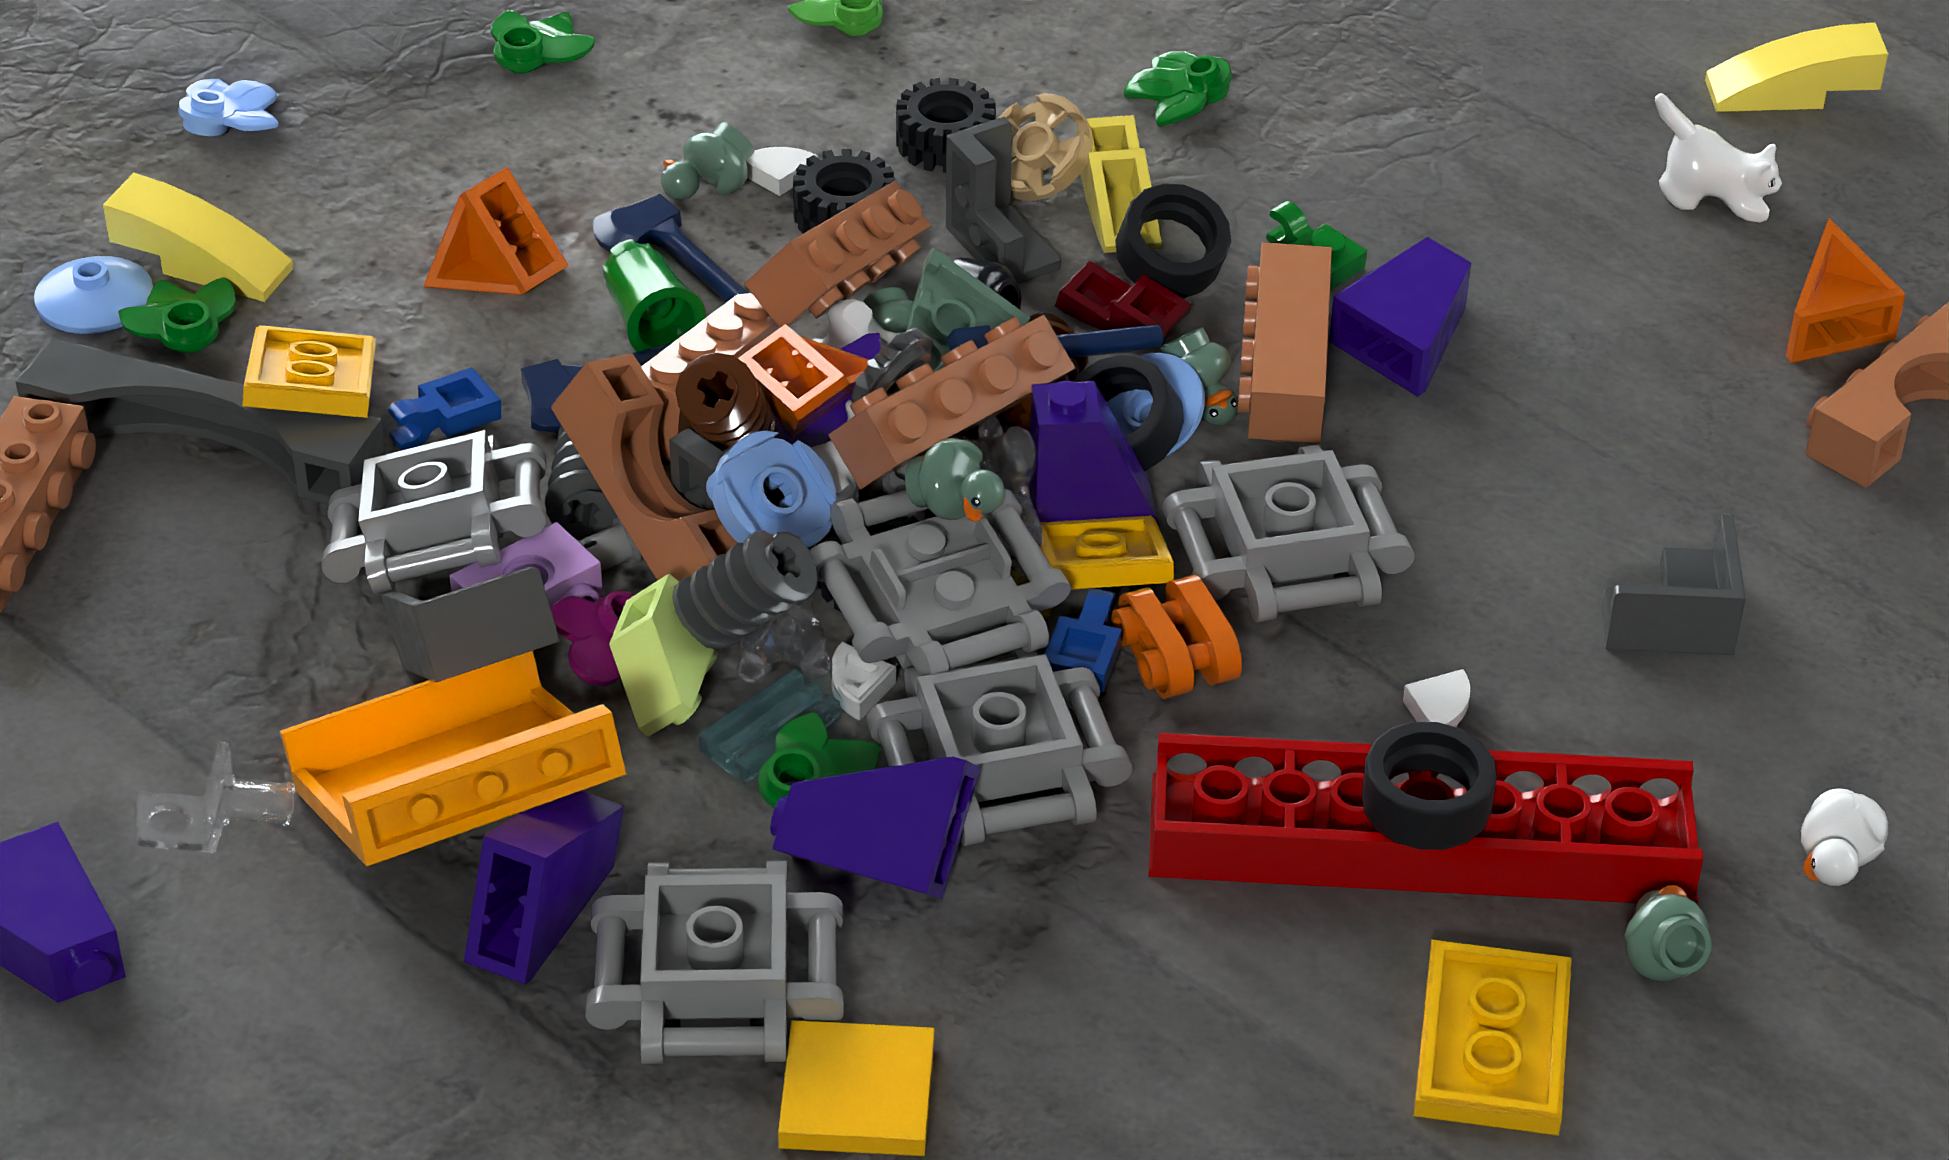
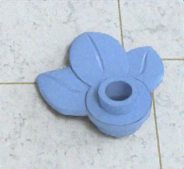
M220 79L200 80L187 88L186 97L179 102L178 113L183 118V127L187 131L201 136L222 135L228 131V126L242 131L272 129L278 127V121L264 110L275 102L277 93L270 86L256 81H238L229 86Z

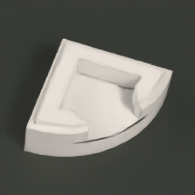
M791 147L758 149L746 161L748 166L747 178L781 196L793 188V175H796V168L799 164L806 165L807 158L812 155L818 158V155Z
M842 642L837 647L832 658V692L841 708L860 721L896 684V666L883 660L865 663L860 659L853 646Z
M1464 669L1407 684L1404 688L1403 702L1416 722H1440L1457 727V724L1463 719L1468 709L1470 698L1469 679Z

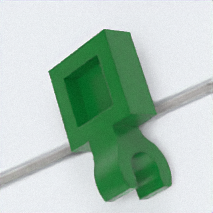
M1284 201L1270 210L1269 216L1281 225L1267 233L1266 239L1269 243L1332 247L1330 290L1365 269L1368 251L1328 224L1324 223L1313 230L1309 226L1302 210L1289 201Z

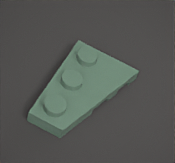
M933 247L923 265L907 330L918 327L933 339L929 365L933 372H936L945 367L940 358L950 352L947 337L953 329L989 325L992 330L1013 317H1017L1021 326H1023L1031 318Z

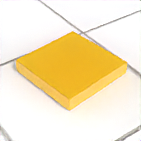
M1152 515L1039 522L1030 525L1031 535L1052 568L1060 569L1071 585V589L1163 584L1174 580V561Z
M791 1020L778 1128L779 1149L925 1156L934 1053V1028Z

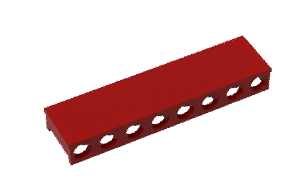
M1158 733L1156 773H1152L1148 877L1638 903L1639 899L1646 892L1661 890L1669 885H1677L1685 891L1687 898L1698 905L1697 888L1703 864V850L1698 848L1692 792L1693 761L1488 750L1494 758L1497 779L1492 812L1484 830L1468 843L1446 850H1419L1392 841L1376 830L1364 813L1362 785L1365 760L1372 744ZM1190 753L1201 757L1207 767L1195 774H1180L1169 769L1167 763L1175 755ZM1260 757L1269 761L1274 771L1264 777L1249 778L1245 777L1242 772L1234 767L1244 758ZM1324 760L1337 765L1341 770V774L1329 781H1314L1309 775L1302 772V769L1313 761ZM1433 771L1407 772L1409 777L1406 780L1394 784V786L1406 794L1424 800H1448L1467 792L1465 787L1450 788L1445 782L1437 779L1440 773ZM1529 771L1539 775L1544 783L1535 790L1519 792L1514 786L1504 782V780L1515 772ZM1585 775H1599L1606 778L1610 782L1611 787L1601 794L1588 796L1583 790L1573 786L1572 783ZM1663 778L1673 781L1679 790L1670 797L1656 799L1652 794L1640 789V787L1651 779Z

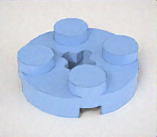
M759 431L743 437L719 459L715 472L709 476L706 483L707 494L713 501L715 511L722 525L738 543H744V540L755 531H766L772 535H775L777 532H789L798 536L808 549L812 548L830 531L832 521L829 522L831 505L836 502V487L826 464L811 447L797 440L794 444H790L783 439L774 438L779 434L778 432ZM763 483L770 490L779 488L783 492L785 498L779 502L780 507L773 505L767 499Z

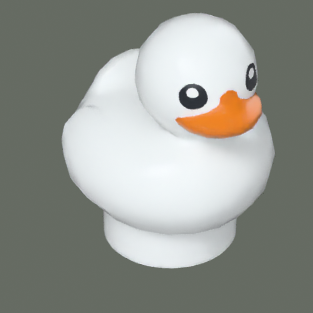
M1832 789L1821 794L1814 801L1801 828V843L1804 852L1808 855L1803 863L1804 874L1811 880L1821 881L1829 886H1841L1854 879L1860 866L1874 860L1884 851V843L1888 835V820L1883 809L1869 797L1856 794L1847 789Z

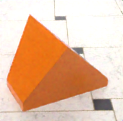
M505 167L459 195L423 287L523 295L569 265L508 167Z
M1828 218L1795 308L1786 351V358L1790 363L1894 341L1896 339L1906 294L1830 218Z
M786 324L738 358L747 364L774 408L775 415L793 438L852 396L853 388L856 386V379L868 366L867 361L870 360L801 337Z

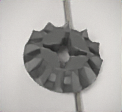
M918 327L896 334L888 345L881 347L879 353L873 359L867 361L868 366L856 379V386L853 388L851 399L856 402L880 387L884 388L888 397L900 391L895 383L898 379L926 363L930 364L933 339Z

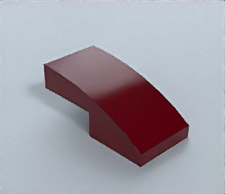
M1090 260L1059 291L1055 307L1101 330L1159 325L1163 332V340L1189 313L1192 306L1191 303L1144 274L1131 286Z

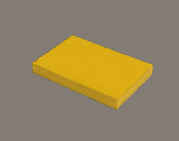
M259 325L255 329L243 388L242 406L368 418L376 338L367 335Z
M1431 939L1413 1116L1559 1136L1562 1120L1572 957Z

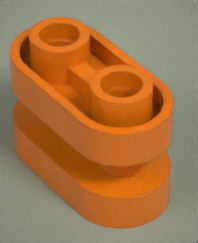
M1190 575L1167 582L1165 587V603H1160L1150 588H1143L1120 595L1118 609L1113 610L1111 614L1112 627L1122 629V647L1129 646L1137 659L1140 677L1148 690L1155 689L1163 699L1189 693L1194 687L1195 670H1199L1205 681L1211 686L1240 677L1242 658L1236 635L1212 595L1197 575Z

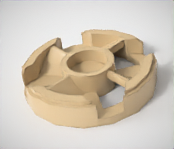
M1047 93L1035 95L1039 102L1031 103L1024 108L1015 103L999 116V118L1005 117L1012 124L1011 198L1028 202L1050 198L1069 187L1084 170L1088 159V152H1092V130L1080 109L1064 96ZM1035 116V122L1028 123L1021 128L1019 127L1020 124ZM1066 117H1070L1076 123L1079 135L1060 141L1053 129ZM1055 165L1056 168L1053 169L1051 177L1052 181L1044 185L1043 171Z

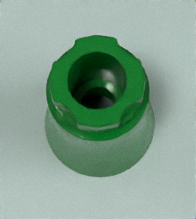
M630 239L620 242L611 248L609 259L602 266L607 289L617 304L624 320L629 342L637 352L672 343L706 318V310L702 300L679 280L662 255L655 251L650 244H638Z

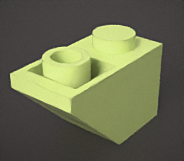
M667 574L626 601L609 643L638 729L647 737L671 723L680 725L692 716L702 699L698 692L704 676L713 666L718 656L717 650L705 647L682 625L675 612L672 599L674 586L679 581L671 574Z

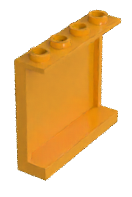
M533 651L439 682L428 680L280 730L295 791L367 867L627 775L612 712L603 704L578 713L572 712L541 686Z

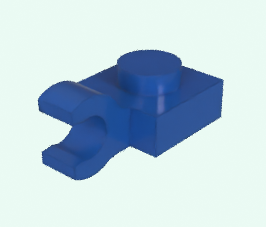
M472 367L418 385V398L399 400L388 407V413L399 426L405 425L402 428L390 431V439L402 451L421 446L429 438L432 431L438 427L447 437L470 431L476 427L501 419V399Z
M1090 588L1079 619L1059 616L1045 651L1053 672L1080 667L1090 669L1096 677L1100 692L1105 691L1122 647V629L1112 627L1110 615L1116 593Z

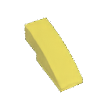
M1875 22L1838 25L1798 33L1768 42L1736 55L1706 71L1705 81L1716 112L1823 109L1827 91L1881 90L1888 52Z
M1134 115L1086 118L1092 130V152H1088L1087 163L1080 175L1092 223L1104 253L1116 252L1115 239L1130 202L1144 189L1152 187L1145 148H1140ZM1077 127V133H1076V136H1078V135H1079V130H1078V127ZM1158 219L1144 223L1140 233L1147 246L1151 249H1161L1162 240Z
M133 172L103 204L109 242L159 255L162 272L165 275L204 286L216 279L226 278L233 286L235 294L265 302L293 270L292 259L266 238L230 214L197 196L167 183Z

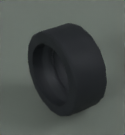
M1159 184L1144 189L1130 202L1115 239L1117 260L1126 276L1134 283L1144 274L1181 298H1186L1203 292L1216 279L1231 244L1230 224L1221 207L1204 192L1184 184ZM1156 219L1173 220L1186 225L1199 236L1206 250L1204 257L1191 263L1173 262L1160 257L1147 246L1140 233L1144 223Z
M1119 354L1100 359L1079 373L1073 382L1095 381L1106 402L1120 393L1135 389L1150 392L1153 397V403L1148 417L1136 431L1126 436V439L1144 471L1161 462L1177 443L1184 420L1182 402L1158 366L1141 356Z
M1411 722L1391 728L1373 742L1365 760L1362 785L1364 813L1376 830L1392 841L1419 850H1446L1468 843L1484 830L1492 812L1497 779L1494 758L1480 740L1461 728L1440 722ZM1410 771H1433L1453 778L1462 784L1467 792L1448 800H1424L1406 794L1394 786L1390 780L1397 775Z

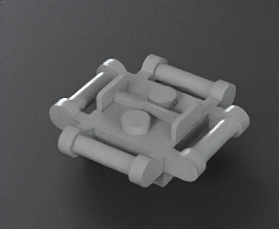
M483 430L364 460L362 484L339 489L330 496L327 513L332 523L331 542L324 549L322 556V571L324 575L333 582L347 583L356 578L361 567H365L369 585L373 593L377 594L393 590L395 582L475 562H478L481 568L500 563L501 556L497 539L503 537V532L512 531L521 537H533L538 535L545 527L546 507L540 500V481L547 471L546 454L539 446L531 443L500 449L496 436L494 434L487 436L486 431ZM513 478L515 480V496L501 500L499 496V481ZM360 525L363 535L357 536V529Z
M1319 445L1300 447L1298 453L1293 455L1223 465L1217 459L1198 462L1197 482L1199 488L1174 492L1165 499L1162 505L1168 525L1178 531L1193 568L1191 575H1197L1202 580L1214 600H1219L1226 596L1231 589L1244 587L1248 595L1250 613L1256 623L1275 620L1277 613L1355 601L1359 607L1378 605L1382 599V587L1376 568L1379 567L1387 574L1400 573L1409 568L1415 558L1409 540L1405 535L1397 532L1380 495L1382 483L1376 470L1372 466L1361 464L1340 467L1333 450L1322 451ZM1215 517L1230 552V558H1215L1201 524V519ZM1348 572L1350 576L1334 579V574Z
M906 489L860 503L851 498L832 504L831 520L842 545L836 541H826L812 548L810 553L816 565L817 581L825 583L853 631L852 643L863 662L874 663L896 656L903 669L914 666L919 676L948 672L949 670L1022 648L1025 652H1031L1047 647L1049 643L1048 628L1039 611L1052 608L1063 602L1071 592V585L1060 569L1052 568L1021 519L1022 507L1011 490L1005 489L1003 503L994 512L984 514L981 520L977 522L970 521L966 516L957 520H946L936 516L870 536L866 527L929 508H920L914 505L909 499ZM996 530H999L1028 577L1029 583L1017 586L1011 577V558L995 533Z
M1022 648L1012 650L1011 657L971 663L948 672L919 676L915 667L905 668L904 681L908 698L877 704L871 708L866 717L872 739L881 743L889 767L916 762L906 733L917 729H923L928 743L929 760L954 756L981 767L960 838L963 847L984 843L985 835L1071 820L1075 826L1095 822L1097 817L1096 803L1089 782L1096 781L1101 786L1113 787L1126 781L1133 770L1127 751L1122 746L1116 744L1098 702L1100 687L1094 673L1084 667L1053 672L1046 654L1037 655L1036 650L1025 652ZM1068 708L1073 709L1089 747L1087 749H1083V744ZM1058 787H1062L1064 791L1062 794L981 809L978 805V802Z
M787 860L766 861V868L670 869L669 862H648L644 895H608L597 899L592 904L590 925L592 931L597 934L594 989L587 994L585 1017L592 1026L606 1030L623 1026L627 1020H641V1064H664V1057L764 1055L765 1063L786 1062L787 1018H803L805 1021L837 1023L843 1017L844 995L837 986L836 932H838L843 924L842 901L831 893H788ZM787 927H803L808 932V982H787ZM632 929H643L641 985H623L625 935ZM750 1018H764V1026H751ZM665 1019H680L681 1027L664 1028Z

